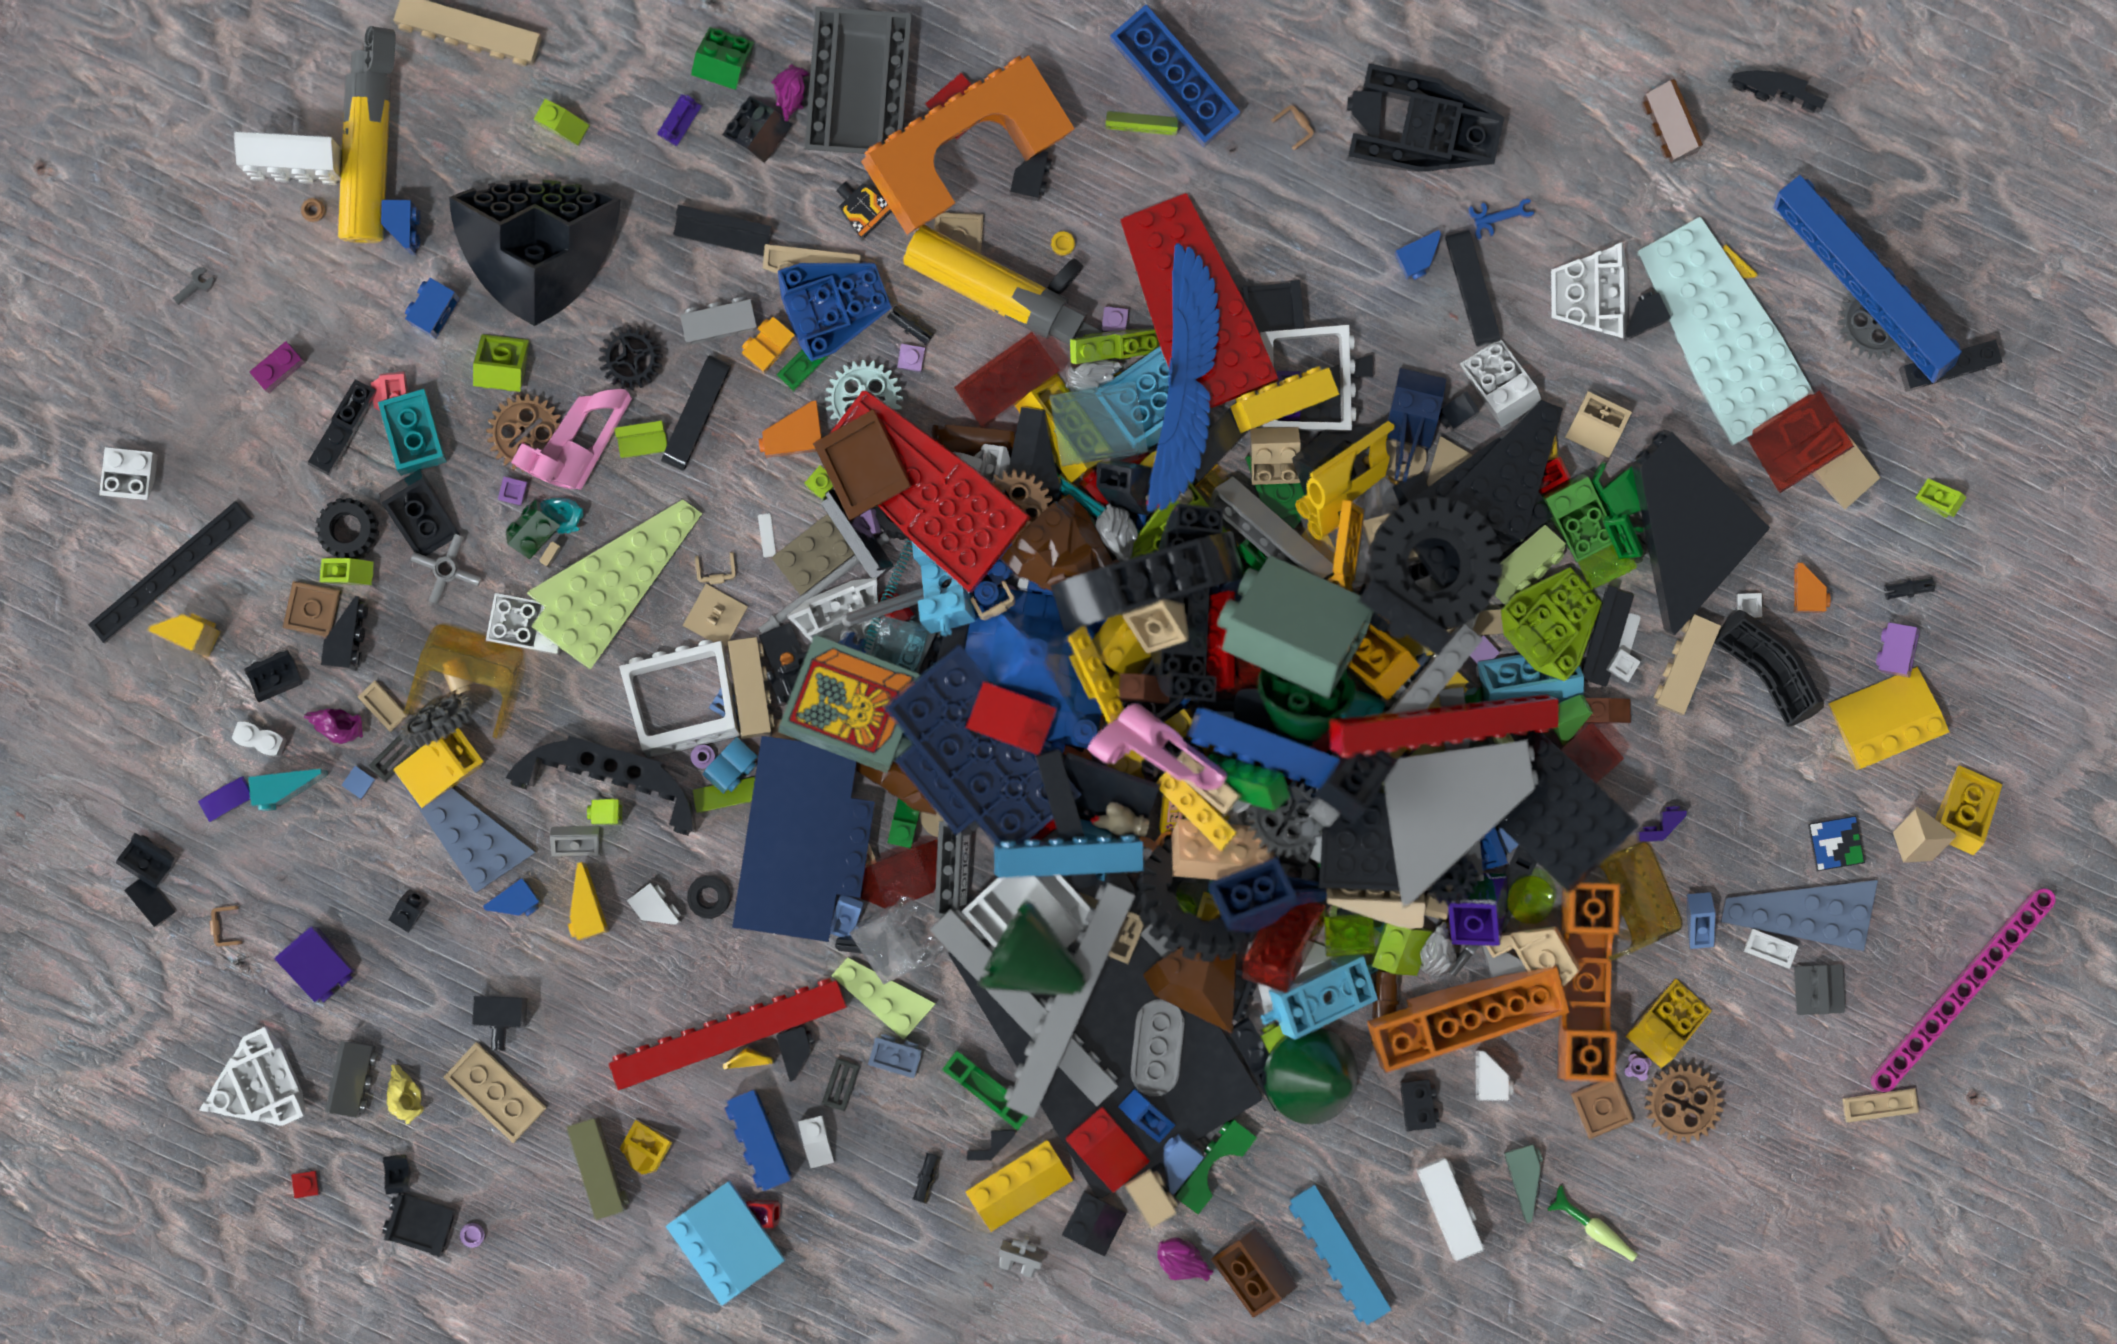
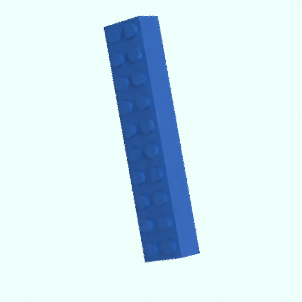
M1799 175L1778 192L1773 208L1928 379L1935 383L1956 365L1961 354L1959 344L1953 338L1949 339L1944 333L1942 325L1937 320L1933 321L1927 315L1928 311L1925 306L1920 302L1917 303L1911 297L1910 290L1905 285H1900L1896 281L1893 271L1888 267H1884L1879 262L1878 255L1872 249L1868 250L1861 236L1855 231L1852 232L1846 226L1847 222L1843 216L1835 214L1831 209L1829 201L1823 196L1820 197L1814 191L1815 187L1808 179L1804 180Z

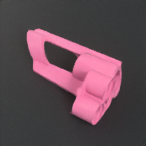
M613 389L598 392L593 396L578 397L542 451L538 448L536 450L522 442L511 463L532 476L552 485L566 489L582 490L615 431L614 428L617 427L632 400L630 394L625 389ZM605 408L614 409L592 447L587 450L573 442L589 412Z
M1132 704L1127 707L1117 720L1108 724L1092 740L1088 748L1092 754L1106 764L1110 762L1116 763L1126 753L1129 754L1132 749L1179 780L1187 779L1203 790H1213L1221 787L1227 777V773L1187 744L1170 726L1140 704ZM1170 740L1206 768L1196 774L1165 751L1163 747Z

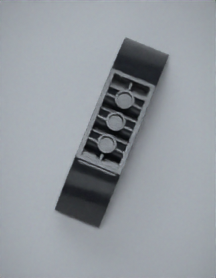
M1176 504L1166 522L1158 551L1222 533L1223 509ZM1209 588L1168 600L1184 606L1188 633L1187 641L1151 652L1159 687L1168 697L1215 702L1216 677L1206 676Z
M1233 531L1112 564L1050 586L1064 632L1081 626H1087L1093 622L1157 603L1161 600H1170L1217 585L1241 580L1245 575V569Z
M568 736L567 740L551 742L529 752L506 775V779L511 780L510 785L527 790L528 785L534 787L542 761V764L558 768L559 764L566 766V771L579 775L582 774V771L589 772L588 777L603 782L605 778L612 779V784L628 788V785L631 784L636 786L635 790L641 793L651 795L652 791L659 792L658 797L674 802L676 797L669 825L674 827L673 832L689 836L690 832L696 833L695 814L687 793L677 779L664 769L666 764L656 760ZM588 754H593V764L586 766L584 762L585 757ZM616 760L618 767L611 773L608 771L607 766L610 761ZM634 767L641 769V775L637 779H632L630 775Z

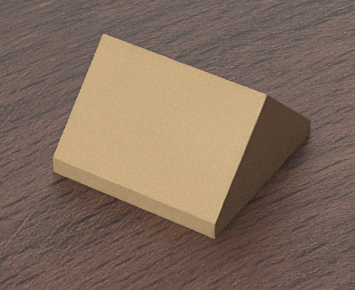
M1161 600L1123 614L1124 619L1146 653L1169 647L1188 639L1184 606L1182 604Z
M1916 807L1893 832L1903 863L1933 861L1956 837L1955 833L1919 807Z

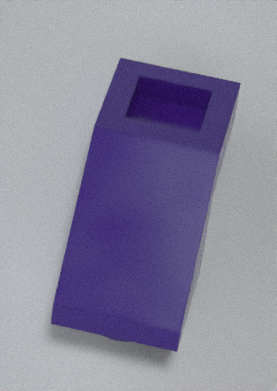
M1680 806L1666 807V811L1660 812V831H1657V827H1642V832H1636L1637 842L1664 841L1687 816V811H1680Z

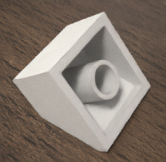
M1475 1051L1476 1099L1509 1100V1095H1513V1080H1509V1076L1484 1051Z

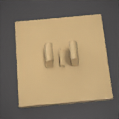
M705 584L683 626L713 641V643L721 641L724 648H726L748 606Z

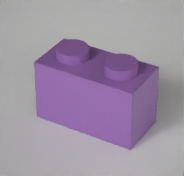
M1888 622V627L1883 629L1881 642H1884L1883 650L1878 652L1876 665L1879 666V670L1882 673L1910 678L1920 630L1917 627Z

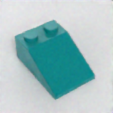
M425 389L378 402L395 466L401 476L416 472L419 469L423 470L447 463Z
M312 769L248 777L251 806L258 807V810L262 811L277 810V805L287 803L327 777L328 771Z

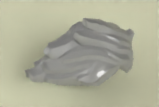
M1099 360L1083 363L1076 369L1067 365L1065 386L1085 394L1095 395V392L1104 384L1115 379L1113 374L1123 367V363Z
M1109 504L1107 509L1097 517L1095 527L1104 546L1116 556L1119 562L1126 561L1132 556L1134 541H1136L1138 536L1136 525L1129 517L1128 510L1121 507H1113Z
M1445 922L1438 926L1435 932L1430 935L1420 952L1421 970L1426 974L1434 976L1437 980L1441 979L1442 975L1448 973L1456 964L1457 959L1455 947L1452 944L1451 937L1446 928L1447 923Z

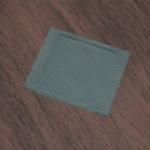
M1135 381L1049 396L1062 466L1148 452L1142 422L1143 416L1140 411Z

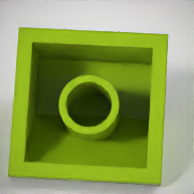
M481 334L473 362V386L521 392L525 377L529 340Z
M1384 923L1371 958L1372 967L1393 974L1417 976L1422 964L1420 952L1430 935L1433 934V930L1424 927L1407 929Z

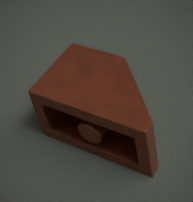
M1120 674V701L1169 703L1170 697L1163 693L1156 676Z
M1585 698L1593 713L1584 724L1631 723L1630 699Z

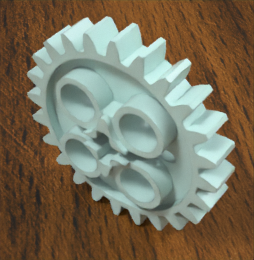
M862 360L859 367L855 361H852V369L843 365L845 373L842 374L836 371L838 380H829L834 387L826 388V391L832 394L830 397L825 398L826 402L832 403V405L826 408L827 411H834V414L830 417L831 420H840L845 414L847 407L853 404L854 401H843L844 397L857 398L862 391L871 392L869 386L874 381L881 382L883 387L880 392L871 393L876 397H885L886 399L883 402L894 410H902V407L896 404L903 400L902 396L896 395V393L902 390L901 387H894L898 379L893 378L890 380L889 377L892 371L889 370L883 373L884 365L882 364L876 369L874 361L871 362L869 367L866 366L865 360ZM851 381L856 382L859 385L858 390L855 393H848L845 390L847 383Z

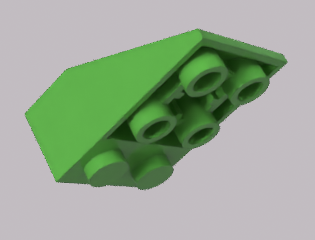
M1582 473L1541 495L1553 516L1551 518L1576 562L1612 545V541L1603 523L1607 514L1588 476Z

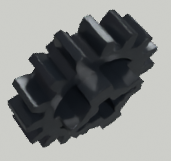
M1463 856L1428 888L1429 894L1439 904L1444 901L1447 906H1450L1451 902L1455 901L1459 905L1461 898L1467 901V894L1475 893L1472 886L1479 884L1476 879L1479 875L1473 863Z

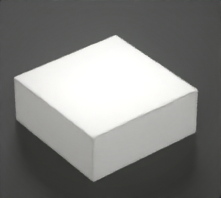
M1761 593L1736 595L1737 611L1742 610L1754 618H1762Z
M1618 649L1606 670L1621 680L1629 682L1640 661L1622 649Z

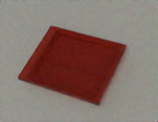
M1821 391L1807 395L1752 431V435L1747 437V440L1761 461L1762 467L1767 471L1779 493H1782L1854 448V445L1838 421V417L1835 416Z

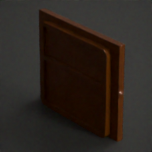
M874 409L813 443L849 520L855 519L912 487L908 474L885 426Z

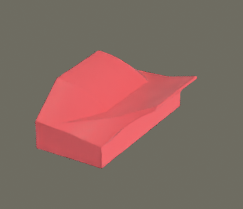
M405 371L380 374L377 380L371 382V388L376 390L373 397L375 409L380 411L378 405L380 401L408 393Z

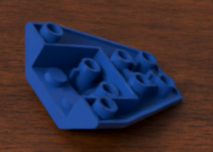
M799 263L777 271L782 302L797 342L810 361L834 354L892 308L875 263Z

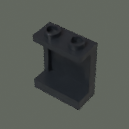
M1292 280L1290 283L1242 286V292L1239 293L1249 309L1259 333L1305 328L1300 280Z
M398 1193L397 1197L393 1196L389 1207L392 1215L390 1220L385 1221L382 1229V1234H385L384 1240L441 1257L456 1209L405 1193Z

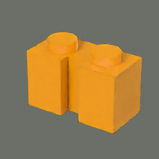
M774 317L770 320L766 318L758 327L760 333L757 337H749L742 346L744 349L742 351L743 356L764 374L796 339L795 335Z

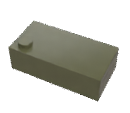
M599 1117L566 1127L595 1220L628 1210L626 1206L630 1204L626 1190H621Z

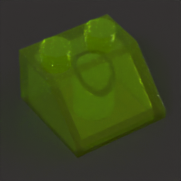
M1362 914L1324 917L1326 957L1376 952L1373 918Z

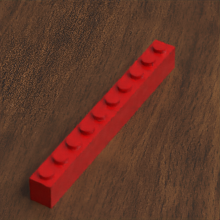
M1542 694L1331 720V749L1340 753V756L1352 757L1355 756L1356 752L1375 754L1380 749L1398 751L1399 747L1404 746L1416 749L1420 748V744L1439 746L1444 741L1462 743L1464 739L1468 738L1478 741L1484 740L1485 736L1503 738L1508 733L1526 735L1528 731L1532 730L1535 732H1548L1549 728L1558 727V698Z
M830 977L817 982L819 986L817 988L809 990V987L805 986L795 990V996L786 998V995L783 994L773 998V1004L764 1006L762 1002L750 1006V1012L741 1015L740 1011L726 1015V1021L718 1023V1020L715 1019L703 1024L704 1029L695 1031L693 1027L681 1032L682 1037L672 1039V1036H668L658 1040L659 1045L650 1048L649 1044L635 1048V1054L627 1056L626 1052L613 1056V1062L608 1063L617 1090L628 1088L845 1009L847 1005L837 980L832 982Z

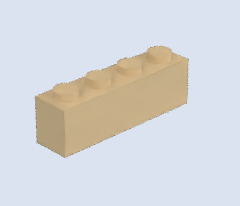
M1694 614L1682 627L1681 631L1684 632L1682 640H1677L1672 650V654H1675L1672 664L1668 662L1663 672V676L1666 677L1663 686L1658 685L1653 697L1657 699L1655 705L1681 716L1685 714L1721 625Z
M757 637L728 641L727 648L741 739L770 735L771 728H774L773 714H768L767 705L771 704L769 690L764 689L763 681H767L766 667H761L760 658L764 657L762 643H757Z

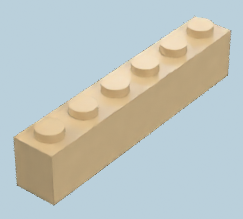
M400 0L393 20L399 26L398 29L404 32L412 33L413 30L422 32L421 36L435 40V37L445 39L444 43L456 47L458 43L467 46L469 51L481 53V50L490 52L489 56L499 60H503L504 57L513 59L512 63L526 67L527 64L534 65L542 39L538 33L427 0Z

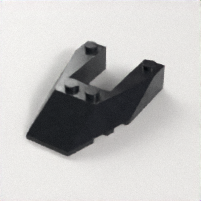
M1371 63L1368 64L1362 91L1382 92V96L1408 101L1409 105L1400 143L1353 133L1347 161L1412 172L1494 165L1505 117L1482 103L1476 102L1466 96L1465 93L1454 89L1439 78Z

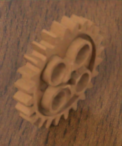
M526 394L525 400L521 401L520 396L516 395V402L514 403L510 398H507L508 406L506 407L499 403L500 413L492 411L496 420L488 419V423L493 428L486 429V433L492 434L493 437L488 438L487 443L495 444L490 451L499 452L496 460L504 458V467L511 463L522 442L536 450L538 448L542 451L560 425L556 421L561 416L552 415L555 407L547 409V400L539 404V396L530 401L529 394ZM526 410L530 411L533 414V419L530 422H523L519 417L520 413ZM542 419V422L530 431V438L525 436L513 448H509V444L521 435L520 429L527 430L535 421ZM504 427H512L515 430V435L512 438H505L501 433ZM541 428L546 429L549 432L548 439L539 440L536 437V431ZM512 464V470L514 471L517 466Z
M1013 469L1012 474L1008 476L1007 472L1003 470L1002 478L994 474L995 482L993 484L1001 491L1006 490L1011 500L1022 510L1025 511L1030 507L1037 510L1036 516L1028 520L1026 526L1018 533L1019 535L1051 506L1047 505V503L1052 501V497L1044 496L1048 493L1049 489L1048 487L1040 489L1043 481L1038 480L1034 482V474L1026 478L1025 470L1019 476L1016 470ZM1022 487L1025 489V494L1022 497H1015L1012 495L1013 489ZM1017 535V536L1014 538V540L1011 542L1012 544L1015 543L1016 538L1018 537V535Z
M1679 1064L1677 1072L1672 1067H1668V1075L1660 1071L1662 1079H1652L1656 1084L1655 1088L1647 1087L1652 1092V1096L1644 1097L1646 1100L1651 1101L1650 1105L1644 1106V1109L1652 1111L1647 1116V1119H1655L1651 1127L1660 1126L1659 1135L1668 1132L1667 1140L1676 1135L1677 1143H1680L1682 1137L1685 1138L1686 1143H1690L1691 1136L1696 1141H1700L1699 1133L1708 1136L1706 1130L1708 1127L1716 1129L1712 1121L1721 1120L1716 1115V1112L1724 1110L1717 1107V1103L1724 1101V1099L1717 1098L1716 1096L1721 1092V1089H1713L1717 1081L1712 1080L1708 1082L1710 1074L1705 1073L1701 1076V1068L1699 1067L1695 1072H1692V1065H1688L1686 1071H1684L1682 1065ZM1675 1081L1682 1082L1684 1086L1681 1094L1676 1095L1672 1091V1084ZM1698 1091H1703L1706 1095V1100L1703 1104L1698 1105L1694 1101V1095ZM1667 1093L1680 1100L1687 1098L1688 1104L1702 1109L1704 1113L1700 1114L1689 1108L1681 1110L1680 1104L1666 1099L1664 1094ZM1666 1103H1670L1674 1107V1113L1669 1117L1664 1116L1662 1113V1107ZM1688 1113H1693L1696 1117V1123L1691 1127L1684 1123V1118Z

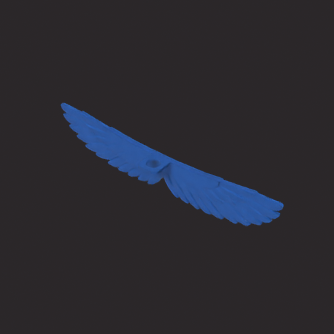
M1179 243L1175 245L1172 270L1173 339L1168 377V396L1150 479L1148 512L1154 511L1158 504L1159 509L1164 510L1169 505L1170 498L1171 503L1174 504L1180 492L1185 494L1188 480L1190 483L1194 482L1196 468L1200 469L1201 465L1200 452L1204 454L1206 449L1205 440L1208 439V429L1206 426L1210 425L1207 413H1210V404L1208 402L1211 400L1210 393L1196 379L1208 373L1214 366V361L1212 360L1217 352L1214 348L1219 340L1218 336H1216L1219 331V323H1217L1219 320V309L1215 310L1218 293H1214V279L1211 278L1209 280L1208 266L1203 268L1201 256L1198 255L1195 260L1194 250L1187 247L1185 253L1184 248Z

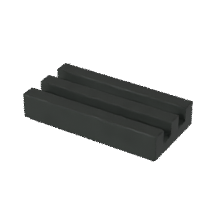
M400 735L368 765L385 783L395 775L394 768L420 749L418 746L412 748L384 775L383 772L408 748L404 744L380 769L377 767L402 741Z
M840 1058L836 1059L822 1101L823 1105L845 1111L860 1065ZM841 1064L844 1065V1069L833 1102H830L828 1099ZM850 1067L853 1068V1072L842 1105H839L837 1103Z

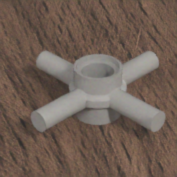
M454 535L446 556L434 560L414 552L411 557V561L433 569L437 581L429 601L437 605L446 582H451L457 578L479 586L482 577L459 569V564L455 559L464 538L460 535ZM444 563H450L452 565V572L446 576L442 575L440 572L441 566Z

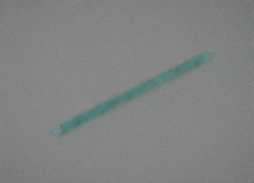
M905 548V549H902V552H903V550H907V551H909V552H912L911 550L906 549V548ZM900 554L901 557H899V558H903V559H905V560H909L908 558H905V557H903V556ZM899 559V561H897V564H898V562H902L903 564H906V565H907L906 562H903V561H901L900 559ZM893 570L894 573L891 574V575H892L891 578H894V579L900 581V579L895 578V577L893 576V574H896V575H898V576H900V577H902V575L897 574V573ZM890 584L886 586V590L895 593V591L888 589V586H891L895 589H897V587L892 586ZM885 590L884 594L894 597L893 595L888 594ZM874 621V622H871V625H872V623H876V624H878V625H881L880 623L875 622V621ZM872 625V626H869V629H870V630H868V631H872V632H874V633H878V632L872 630L870 627H874V628H876V629H880V628H878V627ZM868 632V634L865 635L866 638H864V641H865V639H869V638L867 637V635H871L872 637H875V638H876V636H874V635H872V634H870V633ZM864 645L860 647V651H861V648H862V647L871 650V648L866 647V646H864Z

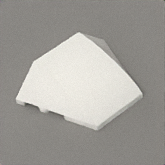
M1622 242L1604 251H1598L1591 256L1575 260L1551 270L1552 318L1624 339L1629 314L1628 268Z
M876 578L853 580L807 599L787 615L811 642L814 635L838 643L848 633L854 632L853 642L857 645L859 640L866 638L865 635L869 632L876 636V638L867 635L869 639H865L866 642L871 643L873 646L866 643L865 646L871 648V650L864 648L865 654L868 653V655L873 656L881 652L880 629L870 627L878 633L868 631L870 630L869 626L873 625L880 628V625L876 623L871 625V622H874L871 619L845 627L841 620L842 615L878 603Z

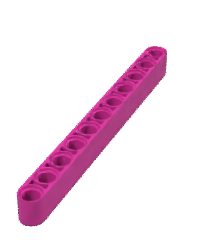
M2038 889L2030 894L1873 1073L1871 1085L1875 1090L1888 1092L1900 1082L2052 909L2056 900L2052 891L2049 889ZM2040 893H2044L2048 898V902L2044 907L2040 906L2037 902V897ZM2025 911H2028L2032 916V921L2028 925L2024 924L2021 920V915ZM2009 929L2016 933V939L2012 943L2008 942L2005 938V934ZM1993 947L2000 951V957L1996 961L1992 960L1989 955ZM1978 965L1984 969V975L1981 979H1977L1973 973L1974 968ZM1962 983L1968 987V994L1965 997H1961L1957 991ZM1947 1001L1951 1003L1953 1008L1949 1015H1945L1941 1009L1943 1003ZM1929 1020L1935 1021L1937 1025L1933 1033H1929L1926 1030V1023ZM1913 1038L1919 1039L1921 1043L1920 1049L1915 1052L1910 1048V1041ZM1897 1056L1903 1057L1905 1061L1904 1067L1900 1070L1894 1066V1059ZM1882 1074L1887 1075L1889 1079L1888 1085L1884 1088L1878 1085V1078Z

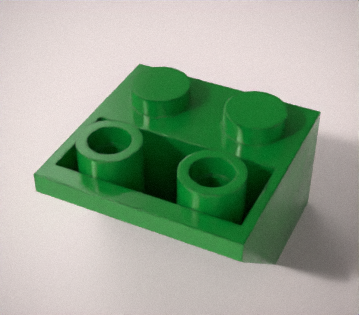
M709 27L695 53L691 75L736 90L744 75L754 42L741 36L726 33L721 29Z

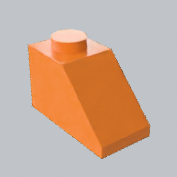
M1796 563L1794 565V613L1826 612V607H1830L1831 602L1830 593H1826V586L1803 563Z

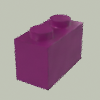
M285 341L249 373L266 392L270 393L306 362Z

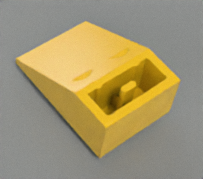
M456 728V732L449 734L447 738L442 737L438 742L432 741L428 746L425 744L393 769L421 808L479 770L484 762L459 728Z
M1674 979L1625 1036L1654 1063L1663 1068L1674 1059L1712 1010L1680 981Z

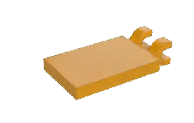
M1342 500L1333 565L1334 575L1327 581L1354 593L1352 583L1355 581L1365 510L1352 501Z

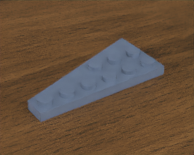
M402 783L475 893H478L536 853L453 788L421 808Z
M1878 880L1725 898L1720 922L1864 951Z

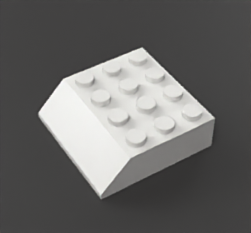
M234 132L236 165L247 176H250L251 180L265 181V177L275 178L277 182H289V179H299V183L312 184L313 180H321L322 184L337 185V181L340 182L342 149L332 137Z
M1063 875L997 878L962 910L963 914L984 937L996 947L1011 919L1013 920L1017 914L1020 915V912L1017 911L1025 899H1028L1035 903L1067 948L1077 938L1080 930H1086L1089 922L1085 921L1091 906L1078 891H1075L1074 887Z

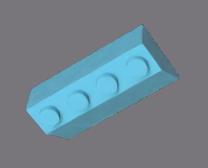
M1522 655L1478 662L1484 701L1548 694L1558 698V703L1578 695L1584 696V676L1580 666L1577 667L1566 681H1562L1534 670Z

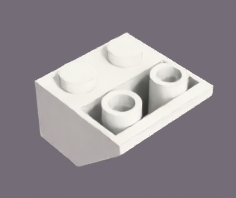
M105 447L99 495L148 500L155 481L158 455L153 452Z

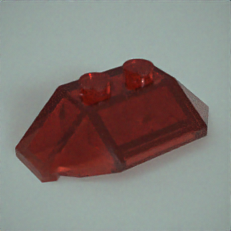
M938 839L865 867L860 898L884 909L892 910L934 893L936 889Z

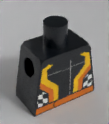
M845 181L836 190L845 200L840 204L839 209L861 241L892 213L885 199L865 184H861L854 190Z

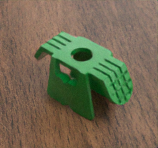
M1603 461L1596 469L1590 481L1607 516H1610V518H1613L1614 515L1622 517L1623 514H1628L1629 516L1640 512L1633 468L1630 467L1624 470L1603 488L1599 482V478L1607 465ZM1633 527L1635 533L1644 532L1642 527Z

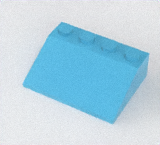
M1160 347L1095 392L1102 406L1138 456L1158 443L1163 425L1168 396L1169 368Z
M731 1181L722 1185L665 1226L721 1306L786 1260Z

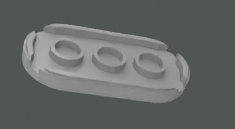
M1162 999L1146 1003L1138 1012L1135 1025L1131 1079L1138 1090L1149 1096H1161L1169 1092L1175 1086L1179 1077L1184 1018L1177 1006Z

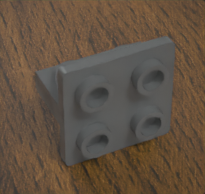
M1842 965L1794 967L1797 1015L1845 1012Z

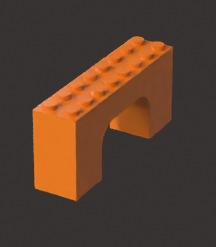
M1029 55L1023 59L1021 56L1016 57L1003 67L1004 71L998 68L984 79V83L981 80L977 81L964 91L965 95H962L961 92L954 95L944 104V108H942L941 104L924 116V120L921 117L915 119L904 128L905 132H902L901 129L897 130L884 140L885 144L882 145L881 142H878L864 153L866 157L861 163L907 235L941 215L955 204L934 167V155L940 146L978 123L994 122L1005 128L1025 161H1028L1075 130Z
M1580 883L1570 893L1562 887L1561 935L1581 969L1563 987L1569 1013L1559 1016L1557 1079L1615 1082L1616 1032L1611 1030L1610 1000L1612 942L1614 934H1618L1619 922L1618 884Z

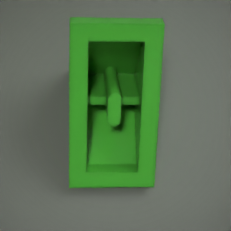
M1578 695L1558 703V727L1553 728L1562 745H1566L1593 713L1583 695Z

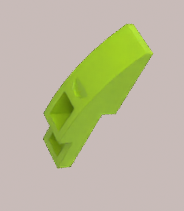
M1155 329L1110 331L1086 334L1080 338L1070 339L1071 363L1073 364L1148 355L1158 348V338Z

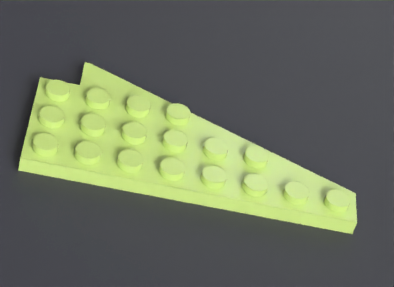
M681 500L529 590L527 594L545 607L531 627L588 669H591L702 513L686 501Z

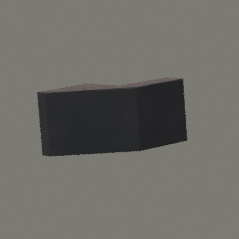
M991 1130V1150H967V1161L992 1160L1015 1136V1130Z

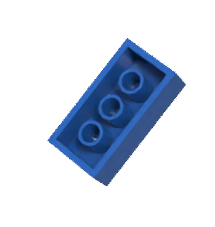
M757 1089L726 1101L728 1106L724 1107L730 1121L734 1119L737 1129H734L736 1138L739 1143H744L747 1150L743 1152L748 1166L753 1165L756 1172L752 1176L757 1188L762 1187L764 1192L792 1180V1174Z

